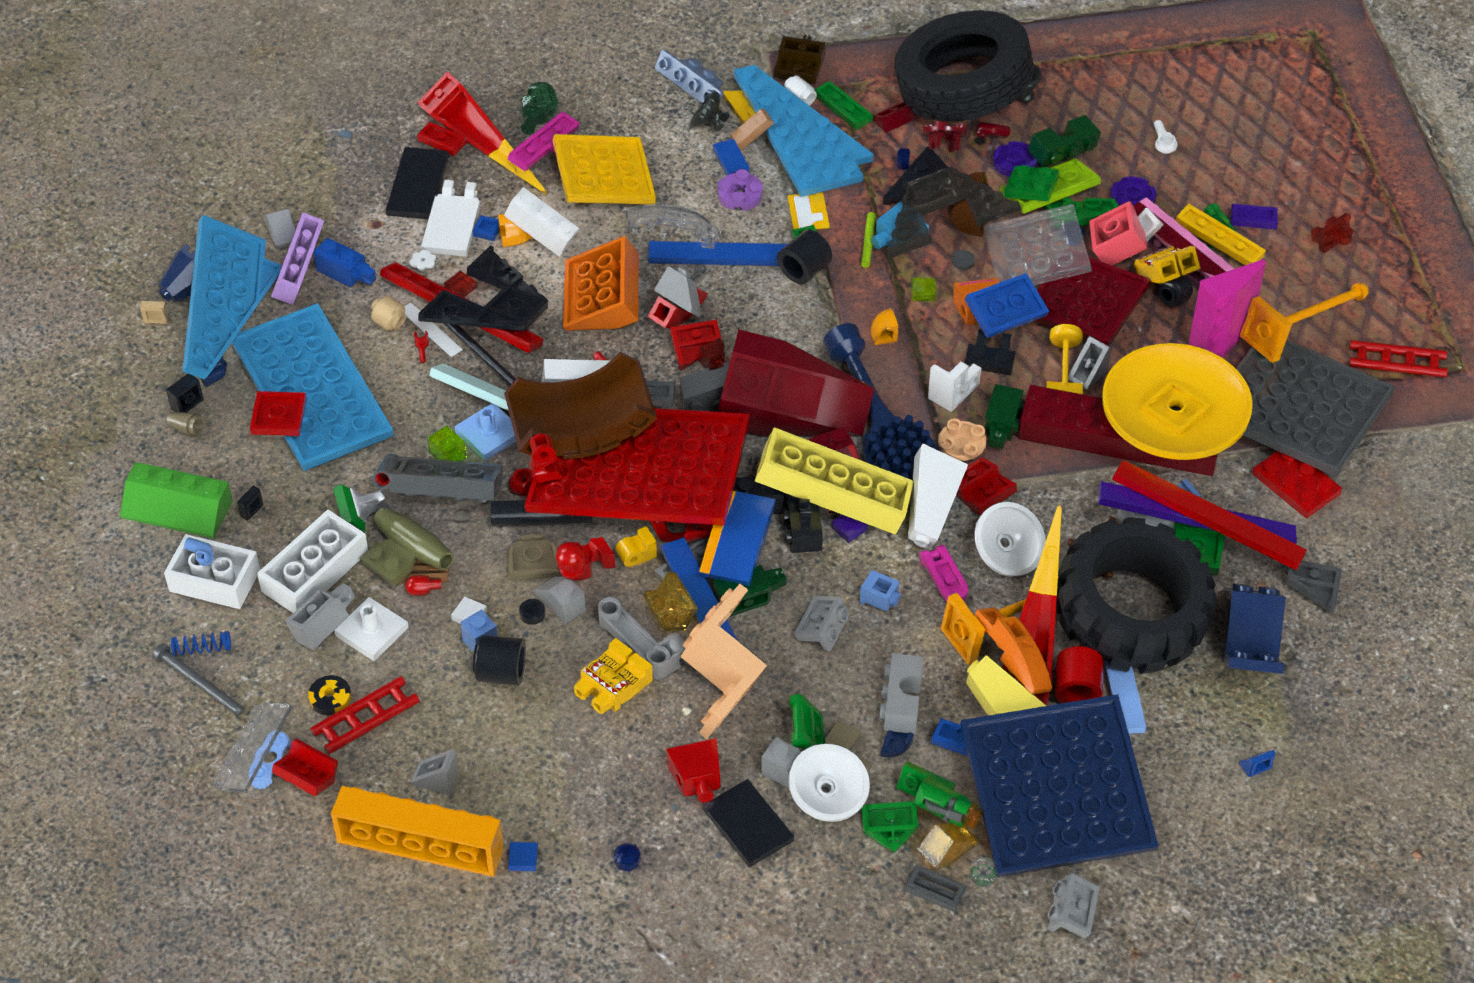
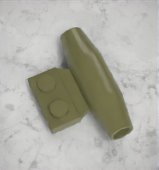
M385 507L375 513L373 522L388 539L381 542L377 541L360 557L363 565L391 585L396 587L413 571L416 559L442 571L447 570L452 565L454 554L436 535L408 516Z

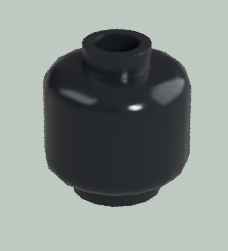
M1180 275V277L1163 284L1160 283L1158 286L1160 300L1169 307H1177L1183 304L1193 294L1192 283L1185 275Z

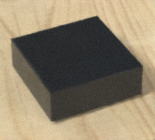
M254 485L237 501L241 518L248 521L263 506L261 491Z

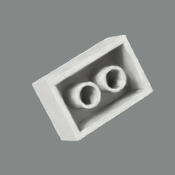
M185 534L164 574L169 592L240 609L258 576L257 573L260 571L256 551ZM188 537L211 545L214 560L210 565H201L196 559L197 554L195 552L184 549V544Z

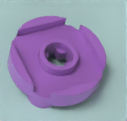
M737 170L736 173L729 174L718 182L719 201L729 209L734 210V207H742V210H749L761 202L763 185L756 176L749 174L747 170Z

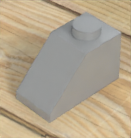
M668 266L654 291L695 316L700 317L701 308L696 282L688 278L690 273L678 266L677 270Z
M553 577L534 590V594L565 624L586 611L584 592L571 579Z
M775 737L762 755V775L789 788V772L794 760L801 751Z

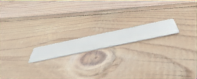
M412 303L404 306L407 317L424 333L427 331L428 336L450 357L462 351V348L434 323L418 321L420 310Z

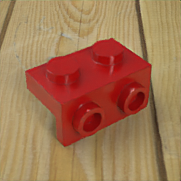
M296 738L291 743L290 753L273 763L272 773L303 789L305 792L316 796L334 784L338 761Z

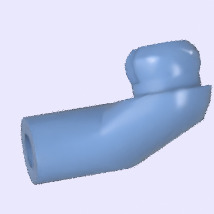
M190 537L186 539L184 549L195 552L197 554L196 559L201 565L207 566L213 562L214 554L209 543Z

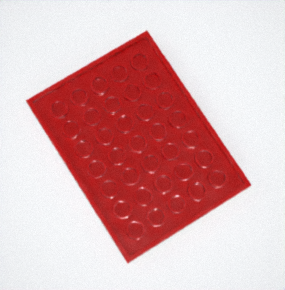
M654 408L657 419L636 437L631 435L621 441V445L614 449L576 459H563L562 456H557V462L563 478L539 484L533 478L525 502V511L725 526L750 424V414Z

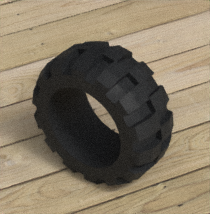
M1127 517L1123 520L1122 524H1117L1114 519L1092 527L1090 532L1087 531L1081 534L1069 546L1067 554L1062 560L1058 571L1056 612L1061 614L1059 622L1070 641L1077 639L1080 642L1079 646L1095 649L1101 654L1103 660L1110 662L1108 667L1110 669L1128 672L1130 667L1138 668L1140 674L1163 670L1165 664L1169 667L1177 665L1192 654L1194 647L1200 645L1215 614L1217 597L1213 590L1215 582L1208 562L1201 563L1202 555L1200 550L1189 539L1183 542L1176 537V529L1159 522L1158 526L1155 527L1145 524V518ZM1111 571H1131L1144 575L1156 582L1168 594L1174 606L1175 614L1153 621L1138 620L1125 616L1104 601L1095 586L1094 578Z

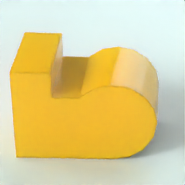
M647 526L638 529L637 535L623 538L615 546L616 553L626 567L639 565L657 557V543Z

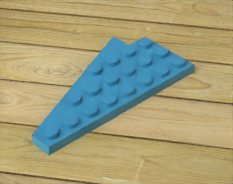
M756 65L734 69V77L754 112L756 113L760 109L765 108L773 120L774 124L765 133L800 197L863 182L864 175L858 165L873 162L874 155L872 152Z
M202 215L198 222L182 371L205 379L211 373L274 283L283 266L264 258L265 239L205 215Z

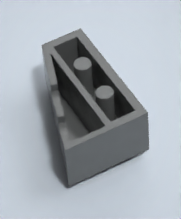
M730 361L724 362V367L712 371L707 368L680 377L683 410L718 411Z

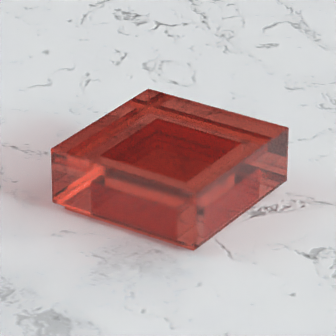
M460 270L444 282V287L465 297L477 288V281Z

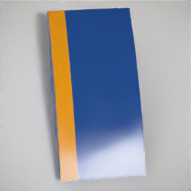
M733 491L725 526L713 525L700 567V576L750 586L761 549L765 544L776 499Z

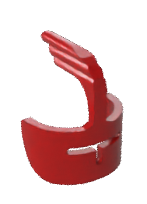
M651 521L655 533L660 540L665 542L686 538L687 542L691 543L710 537L712 525L697 524L698 530H695L693 523H685L686 531L672 533L667 529L665 522Z

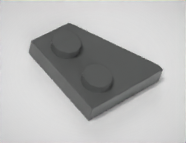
M1302 560L1297 570L1289 567L1286 584L1328 612L1334 613L1342 569Z

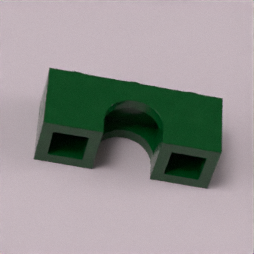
M1086 115L1068 121L1063 136L1056 134L1051 128L1034 133L1028 151L1042 167L1057 164L1067 158H1073L1078 154L1095 149L1098 145L1101 131Z

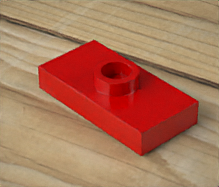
M429 122L417 134L418 141L439 150L449 151V154L455 156L467 143L466 137L432 122Z

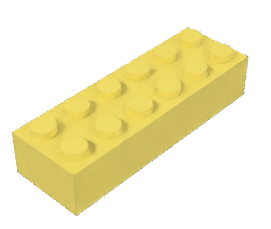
M775 427L765 444L755 482L800 499H810V502L892 534L897 533L906 517L914 482L911 479Z

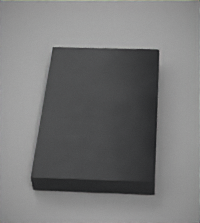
M748 779L703 804V811L749 868L794 842V835Z

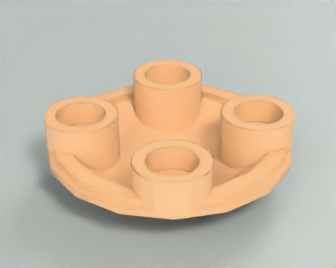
M950 419L938 437L940 450L959 461L972 460L981 455L986 448L987 442L985 429L982 425L958 419Z

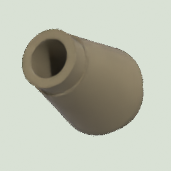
M170 412L166 419L168 426L191 437L200 435L205 425L203 417L198 413Z

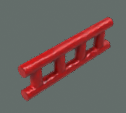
M1350 340L1349 349L1357 350V358L1350 357L1349 367L1447 377L1448 369L1439 367V359H1447V350ZM1367 351L1381 353V361L1367 359ZM1391 354L1405 355V363L1391 362ZM1415 357L1430 358V366L1415 365Z
M399 676L312 726L310 731L314 737L321 733L326 736L329 743L324 745V749L330 755L420 702V699L416 693L409 697L403 693L400 688L406 685V682L402 676ZM391 693L398 703L384 710L378 700ZM369 707L375 716L361 723L355 714ZM346 720L353 729L339 737L332 727Z

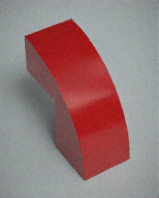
M697 287L701 306L709 293ZM658 296L647 317L664 328L681 325L693 314L671 300Z

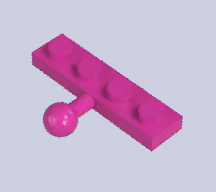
M562 111L511 151L507 160L523 171H527L549 152H553L556 155L553 145L554 134L572 135L579 129L580 123Z

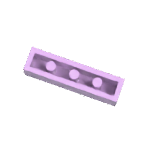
M302 212L271 297L291 305L294 304L324 220Z

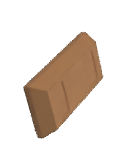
M765 108L760 109L732 132L730 137L735 140L740 151H742L771 127L774 122Z

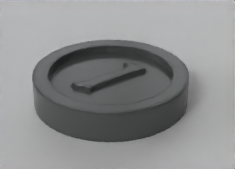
M959 250L952 255V264L957 269L967 270L973 267L975 263V256L970 251Z

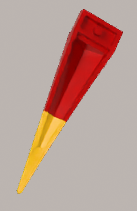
M448 71L417 102L435 121L447 129L466 137L469 144L542 193L547 194L545 188L530 169L523 171L507 160L509 153L514 149L466 88Z
M1060 505L1056 509L1019 621L1029 632L1042 655L1051 684L1062 513ZM1003 663L1002 669L1023 686V684L1016 678V676L1008 671L1007 667ZM1050 692L1033 694L1043 704L1048 706Z

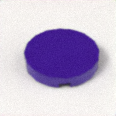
M1011 141L1008 142V145L1003 146L1002 144L998 146L994 151L993 164L995 169L1007 177L1011 176L1015 166L1026 165L1037 168L1038 161L1028 151L1029 145L1023 142Z
M1124 177L1118 183L1116 181L1113 184L1110 198L1115 199L1118 206L1128 201L1134 205L1145 198L1155 203L1156 190L1153 185L1151 187L1148 184L1149 182L1143 178Z

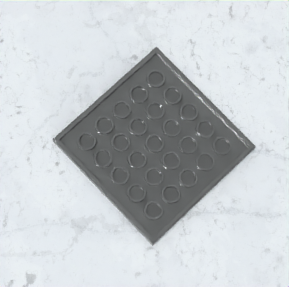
M1286 340L1279 361L1272 363L1254 347H1251L1236 367L1246 381L1252 396V414L1249 425L1243 435L1335 477L1339 475L1394 394L1396 388L1389 383L1289 340Z

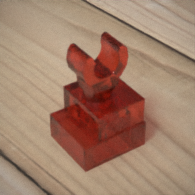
M720 338L699 347V362L706 369L709 368L710 371L724 367L723 363L727 362L725 360L724 343Z

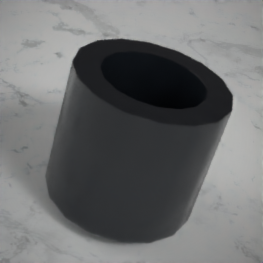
M809 229L804 230L781 249L777 254V261L787 278L797 284H806L832 261V251L822 235Z
M492 635L480 636L479 641L475 645L473 655V672L475 673L476 680L478 682L519 686L525 668V640L523 638Z

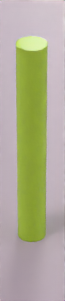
M874 212L867 214L861 266L864 268H868L871 262L873 246L871 238L874 236L876 214Z

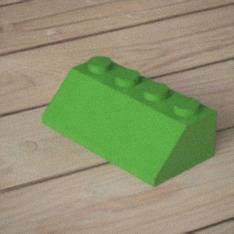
M135 462L125 481L120 516L123 519L215 538L233 499L229 482Z

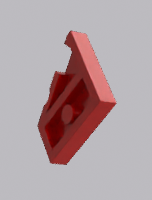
M717 319L670 327L679 370H684L722 343Z

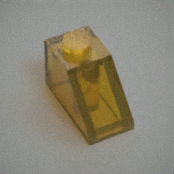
M951 823L935 824L917 850L924 856L923 860L933 868L950 867L974 848L980 840L965 826L960 828Z

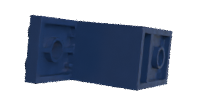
M1233 583V588L1226 587L1225 598L1229 599L1222 662L1229 668L1283 674L1284 663L1279 660L1286 597L1280 594V590L1271 587L1259 586L1258 591H1254L1253 587L1245 584Z

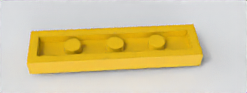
M1189 203L1175 219L1186 230H1189L1192 234L1243 265L1259 261L1265 255L1266 250Z

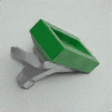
M343 484L333 488L341 518L364 533L366 532L365 522H367V518L371 513L377 512L384 507L390 509L389 504L383 502L387 499V496L381 489L371 494L362 495L353 488H348Z

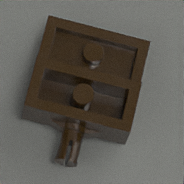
M804 35L803 39L783 36L774 68V78L787 80L790 77L799 76L807 83L816 84L825 58L826 42L813 41L810 35L808 37Z

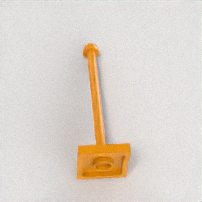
M1364 283L1353 284L1351 290L1285 317L1260 296L1252 298L1248 315L1239 336L1270 362H1277L1281 357L1293 323L1352 299L1363 300L1368 295V287Z
M952 594L948 596L940 629L969 666L975 660H978L985 628L969 610L959 594ZM1026 599L998 609V611L1004 617L1022 612Z

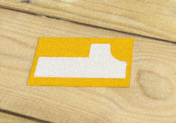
M823 192L800 197L799 194L787 195L793 229L814 225L816 229L830 228Z

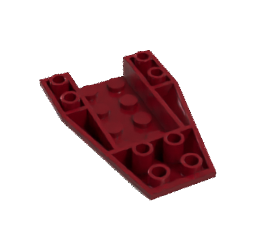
M738 329L718 412L750 414L748 432L761 436H770L774 427L795 436H818L845 427L850 436H863L875 388L787 341Z

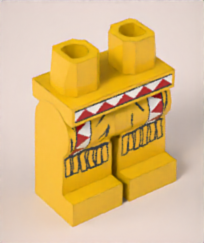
M1173 246L1136 259L1134 262L1136 274L1149 278L1150 282L1161 284L1178 278L1180 275L1183 276L1201 269L1195 246H1188L1183 249H1174Z
M615 638L609 643L607 651L580 670L581 679L574 685V694L581 700L586 699L590 694L595 696L592 699V707L599 714H603L609 709L616 712L621 708L622 704L626 703L653 681V665L637 653L633 654V650Z

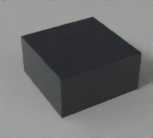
M186 374L166 389L171 410L174 412L187 413L204 400L200 381L191 374Z

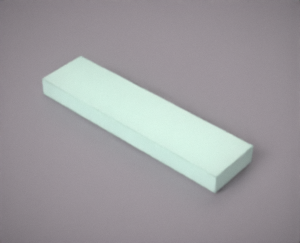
M444 363L431 367L429 374L431 377L508 410L504 395L506 390Z

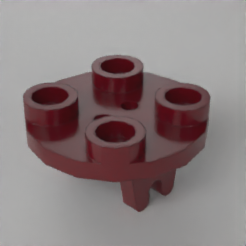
M937 121L934 122V125H924L922 134L929 137V149L935 150V148H940L941 139H945V141H948L949 152H954L955 150L959 151L960 138L967 136V125L954 124L953 126H948V122Z

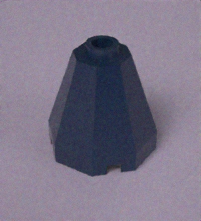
M188 244L182 245L175 252L158 284L161 289L159 294L168 302L170 300L177 302L191 295L195 251L193 253L189 252L188 250L191 247Z

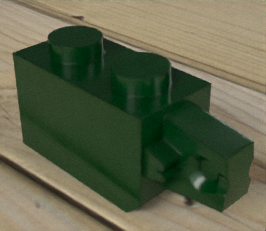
M995 384L985 415L986 424L984 427L985 434L989 436L990 447L1003 449L1006 442L1012 440L1014 432H1019L1021 418L1018 417L1019 414L1022 415L1025 400H1023L1024 390Z
M762 565L756 566L750 586L741 584L748 591L729 617L768 605L771 600V592L787 585V578L783 570L776 568L764 571ZM715 579L714 596L718 603L729 588L734 591L739 583Z

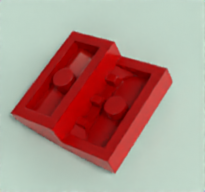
M980 457L967 466L956 497L981 516L989 507L1001 503L1016 493L1017 485L1015 482L1002 476L996 464Z

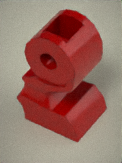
M544 433L534 435L529 443L532 451L530 453L531 461L529 465L533 478L538 481V484L563 478L551 437Z
M602 536L591 538L588 544L581 546L586 557V571L582 577L572 580L580 581L590 578L594 561L600 562L603 568L611 569L616 567L614 553Z

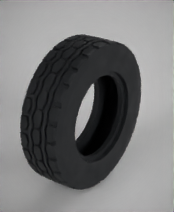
M988 10L953 13L924 24L903 41L897 50L894 60L897 82L905 105H908L911 111L921 117L945 122L977 119L1007 107V105L1014 102L1024 93L1034 75V62L1026 29L1014 18L1003 13ZM972 56L994 58L988 64L971 72L957 75L935 73L944 65L961 58Z

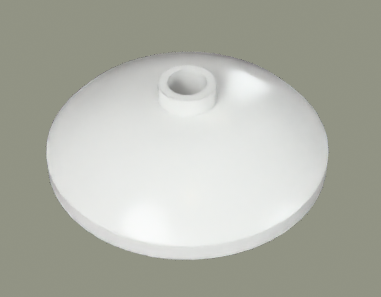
M1013 502L997 503L986 509L979 517L975 527L976 548L986 565L995 572L1009 577L1023 576L1038 566L1046 538L1043 527L1037 517L1026 507ZM1000 540L1005 543V547L1001 545Z
M819 744L807 748L797 756L789 772V789L794 801L805 813L819 820L833 822L850 818L862 808L869 794L870 782L864 764L851 751L838 745ZM821 788H828L829 793L823 792Z

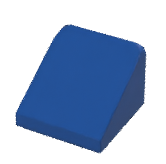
M1270 750L1258 753L1241 760L1239 764L1247 776L1252 777L1272 768L1275 751Z

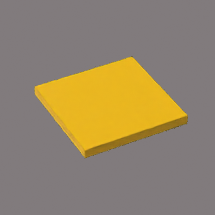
M553 135V145L567 202L655 205L656 195L641 137Z

